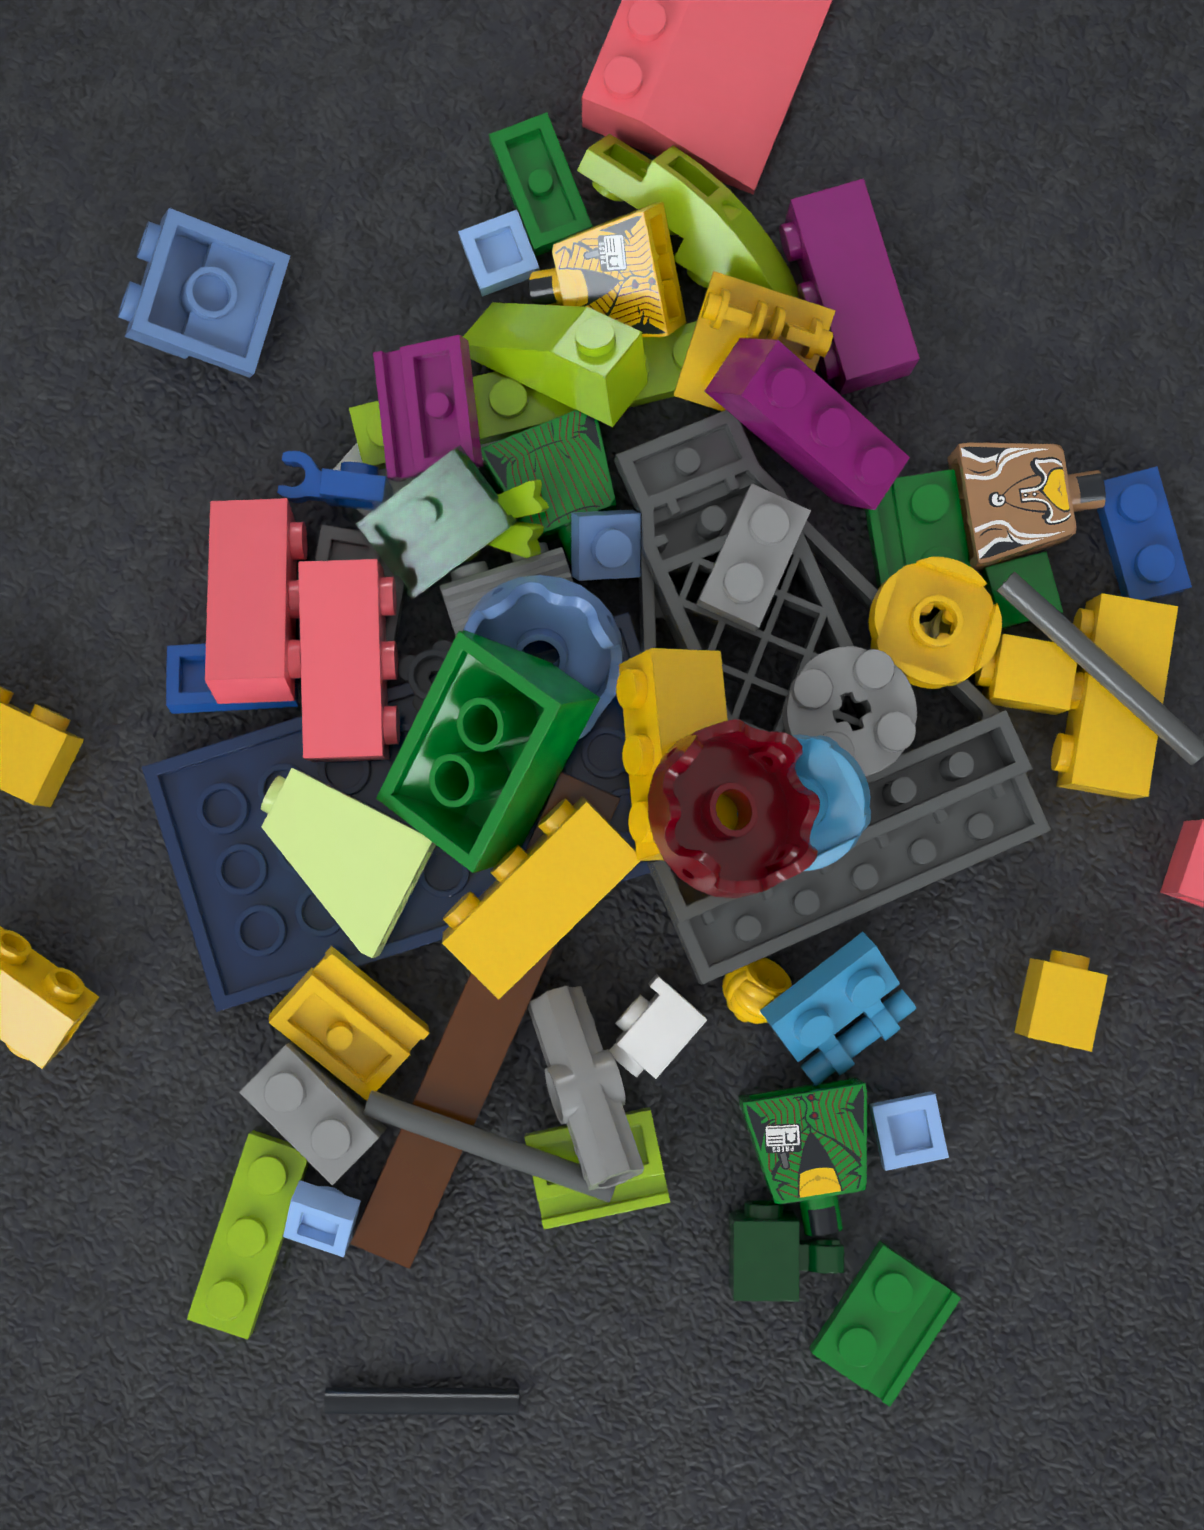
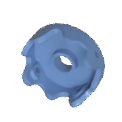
M533 575L518 577L498 585L484 595L470 612L463 631L472 632L524 652V647L533 641H546L557 649L560 658L553 665L600 697L579 739L584 737L593 728L598 717L616 695L619 664L623 661L624 653L621 633L611 612L601 600L583 586L564 578Z

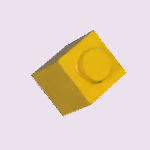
M1002 634L997 649L990 661L975 672V685L983 686L982 694L993 705L1058 715L1070 710L1077 663L1054 642Z
M1051 950L1049 962L1030 958L1014 1033L1028 1038L1092 1052L1108 975L1088 971L1090 958L1062 951Z

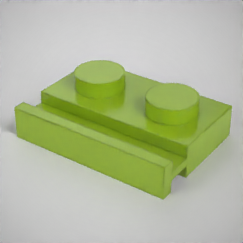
M650 1107L625 1112L644 1170L642 1174L627 1180L625 1183L616 1185L609 1203L533 1176L544 1230L670 1203ZM567 1125L525 1134L526 1145L580 1164L575 1154Z

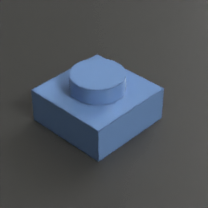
M634 510L571 512L572 577L579 581L640 577L641 513Z

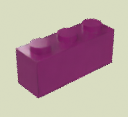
M864 178L791 199L785 223L779 225V233L783 251L788 262L797 260L803 278V283L797 285L799 299L835 310L829 331L833 332L832 342L825 357L820 356L818 361L823 378L825 380L834 379L838 394L844 395L909 376L920 357Z
M739 338L705 389V392L835 503L876 510L910 458L779 340Z

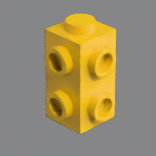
M0 926V1040L6 1043L12 1053L20 1058L30 1060L43 1069L69 1043L99 999V996L85 987L83 981L75 973L65 968L57 967L33 950L30 943L23 936Z

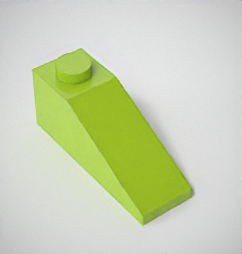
M492 302L463 336L469 342L470 359L611 427L616 424L648 384L642 332L589 307Z

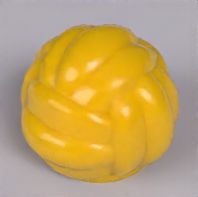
M764 957L725 974L722 982V991L726 998L728 1009L734 1013L738 1020L758 1025L768 1023L760 1010L789 989L792 983L783 968Z

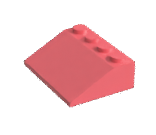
M622 0L581 97L582 127L604 136L611 134L625 144L657 157L674 145L701 164L720 182L754 195L833 0Z

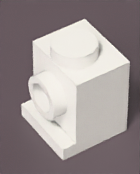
M658 974L648 983L657 992L653 998L648 1001L640 994L615 1023L623 1032L609 1051L614 1059L635 1077H638L645 1069L657 1079L707 1021V1018Z

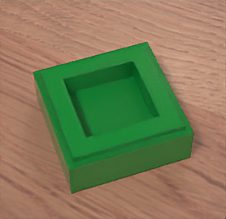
M1047 551L988 566L981 570L993 605L998 603L1002 616V629L1031 622L996 591L1014 571L1059 612H1063Z

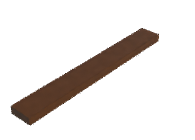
M561 771L525 852L544 834L538 827L540 821L563 799L566 798L574 805L584 796L610 823L619 804L620 797ZM554 946L499 1000L470 972L414 1097L413 1105L474 1126ZM400 1129L354 1231L350 1244L410 1269L462 1150Z

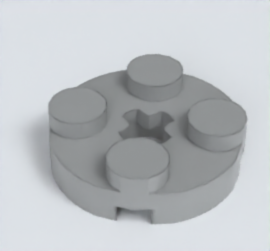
M854 646L838 647L814 657L801 669L791 683L789 694L786 695L783 706L785 733L808 736L822 735L832 738L841 748L848 751L855 758L865 777L876 774L893 764L905 748L909 747L916 733L917 705L913 689L901 669L894 665L891 657L884 651L877 649L866 650ZM841 696H851L854 703L863 704L866 714L860 718V730L852 731L848 722L837 723L834 719L833 711L842 706Z

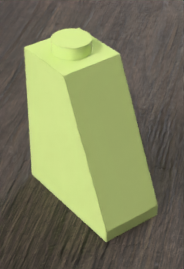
M291 768L286 779L277 776L269 787L261 805V810L268 813L261 827L357 949L371 958L380 956L436 844L416 829L302 771Z

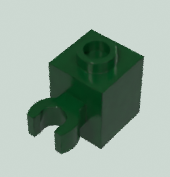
M749 1200L744 1202V1210H729V1288L733 1301L799 1302V1271L844 1273V1245H840V1239L812 1238L799 1240V1220L794 1211H783V1204H775L773 1200Z

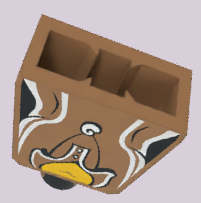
M962 443L958 444L947 458L949 470L955 469L970 565L977 572L985 567L1011 561L1065 542L1076 534L1074 512L1103 508L1105 505L1106 492L1101 472L1094 470L1068 474L1064 450L1057 444Z

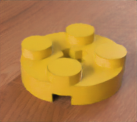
M946 557L921 559L914 564L904 566L889 577L874 596L869 612V631L872 638L871 649L884 651L889 655L894 665L901 669L911 685L929 689L958 685L986 665L994 655L1000 641L1002 616L998 603L993 605L991 595L984 588L987 585L986 581L972 567L958 560ZM933 607L942 610L941 621L950 625L949 634L940 633L935 639L925 634V627L919 621L920 615L929 614Z

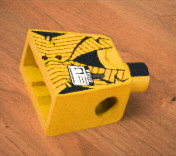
M663 202L651 204L553 244L552 254L555 268L534 271L529 277V292L533 304L589 307L641 331L642 337L669 336L687 323Z

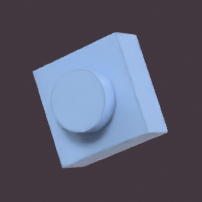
M517 210L458 231L461 244L482 297L528 280L532 272L540 271Z
M929 1091L869 1104L881 1165L885 1171L949 1158L935 1093Z
M299 1180L290 1201L283 1237L344 1257L352 1238L361 1200L346 1196L333 1187L316 1186Z

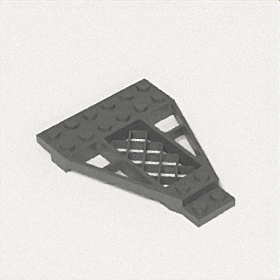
M725 410L616 454L615 465L635 510L641 513L640 577H638L641 653L650 648H656L655 620L658 618L665 620L677 649L702 650L687 614L715 625L706 650L715 651L723 629L757 642L746 673L722 664L723 677L741 684L731 712L727 708L728 720H739L738 717L748 691L752 688L783 701L772 732H782L784 728L783 706L786 695L789 694L791 683L801 669L810 660L819 655L813 652L819 635L821 634L827 650L853 646L815 558L868 611H870L872 601L878 590L806 521L788 561L789 563L778 589L776 588L771 601H773L762 631L757 629L754 632L686 600L697 570L710 575L715 564L713 561L719 555L751 484H755L788 500L784 489L759 465L740 421ZM688 572L678 595L671 579ZM793 575L805 600L787 593ZM782 605L813 617L814 623L804 648L771 635ZM766 646L799 659L788 690L754 677ZM967 679L958 685L946 686L973 714L974 723L908 753H901L898 759L889 767L866 777L871 796V821L862 832L856 845L839 860L826 867L803 871L761 893L740 898L714 897L694 889L680 879L664 860L647 861L648 868L698 983L705 984L1051 831L1025 773L1033 768L1007 711L1000 712ZM848 696L857 718L840 712L839 708L833 711L834 719L837 723L848 722L853 730H860V718L866 714L865 708L862 703H854L851 696ZM744 722L745 724H747V725H749V726H751V727H753V728H756V729H759V730H763V731H767V730H764V729L759 728V727H757V726H754V725H752V724H749V723H747V722Z

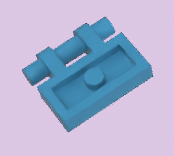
M862 932L761 1009L760 1012L797 1062L801 1061L816 1048L820 1050L800 1066L811 1082L817 1086L834 1072L841 1076L855 1065L852 1058L878 1038L882 1037L886 1041L901 1030L898 1023L917 1008L902 989H899L883 1003L880 999L897 987L900 982L877 946ZM860 1014H864V1017L861 1020H859L857 1023L851 1026L840 1036H838L837 1038L834 1036V1034L840 1031L843 1027L849 1024Z

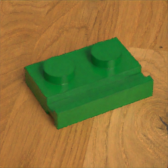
M955 469L898 477L876 510L865 509L878 589L889 577L904 566L914 564L918 560L929 557L951 558L971 567Z
M879 1240L810 1345V1351L817 1358L861 1388L867 1389L876 1395L883 1403L890 1407L961 1297L954 1290L946 1287L926 1271Z

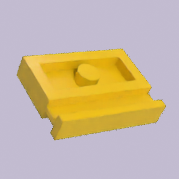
M333 946L325 952L322 960L302 977L269 1014V1023L366 1101H368L371 1091H377L410 1055V1050L420 1039L424 1040L429 1035L427 1023Z

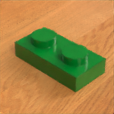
M547 112L489 134L491 148L514 206L519 213L535 257L552 251L553 244L593 227Z

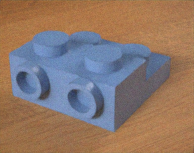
M168 208L161 218L160 225L148 221L137 252V258L148 262L142 283L139 285L129 281L118 313V318L129 321L125 337L183 359L192 356L250 378L254 375L290 255Z

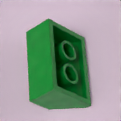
M466 630L458 631L376 799L472 873L492 868L516 845L522 847L600 697L551 662Z

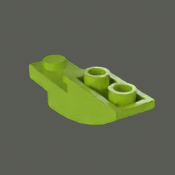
M608 134L586 150L577 171L591 179L593 187L600 194L614 201H625L636 209H641L654 203H664L669 234L679 235L684 238L674 260L687 269V274L697 284L708 288L712 273L716 271L799 298L797 285L787 264L756 218L722 182L680 149L672 145L654 160H651L618 138Z

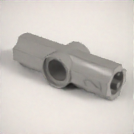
M563 986L546 991L540 997L529 1002L528 1010L547 1064L545 1079L555 1114L561 1124H567L574 1145V1151L578 1157L583 1178L587 1183L589 1191L606 1189L625 1183L627 1180L642 1174L644 1166L623 1108L626 1100L625 1091L616 1061L608 1049L603 1050L582 987Z

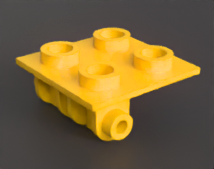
M713 271L673 396L716 410L725 411L726 409L705 392V389L739 338L779 340L815 372L820 356L825 357L832 342L833 332L829 331L835 310Z

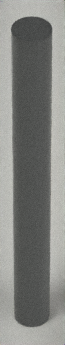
M1015 571L996 590L1185 761L1193 765L1203 757L1204 741Z
M373 1090L369 1095L363 1112L364 1116L608 1203L616 1187L589 1191L587 1183L583 1178L581 1166L578 1163Z

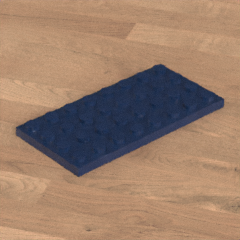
M629 612L613 617L621 633L624 652L622 662L641 653ZM546 641L532 642L524 647L525 653L552 664L560 658L557 649ZM438 673L430 675L429 679L432 683ZM409 682L387 689L388 706L398 705L400 717L399 744L389 745V760L308 761L303 758L302 716L142 767L216 1012L293 988L312 967L314 968L322 960L325 952L331 946L358 967L442 940L443 932L449 927L443 920L446 913L468 892L471 891L478 898L497 880L490 873L493 867L472 873L436 845L380 956L371 958L357 949L261 827L268 813L261 810V805L269 787L277 776L286 779L291 768L302 771L412 827L376 799L418 714V711L413 706L415 695ZM616 694L598 717L593 728L577 741L562 772L620 797L610 824L636 849L628 824L629 812L632 807L629 774L624 768L622 759L623 745L626 740L623 708L620 706ZM545 804L543 805L537 819L535 820L528 836L526 837L521 847L524 851L537 825V822L541 816ZM640 861L620 882L651 873L647 861Z

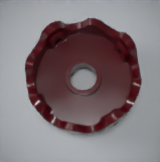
M734 719L705 727L680 739L663 755L653 773L649 788L648 820L653 840L663 860L680 879L694 889L714 897L740 898L764 892L800 874L812 865L818 851L810 844V835L814 821L819 813L820 800L818 795L808 790L797 776L795 766L797 760L803 754L802 745L795 737L785 732L759 730L745 724L741 720ZM721 794L730 798L737 808L738 821L733 830L725 827L717 816L716 803Z

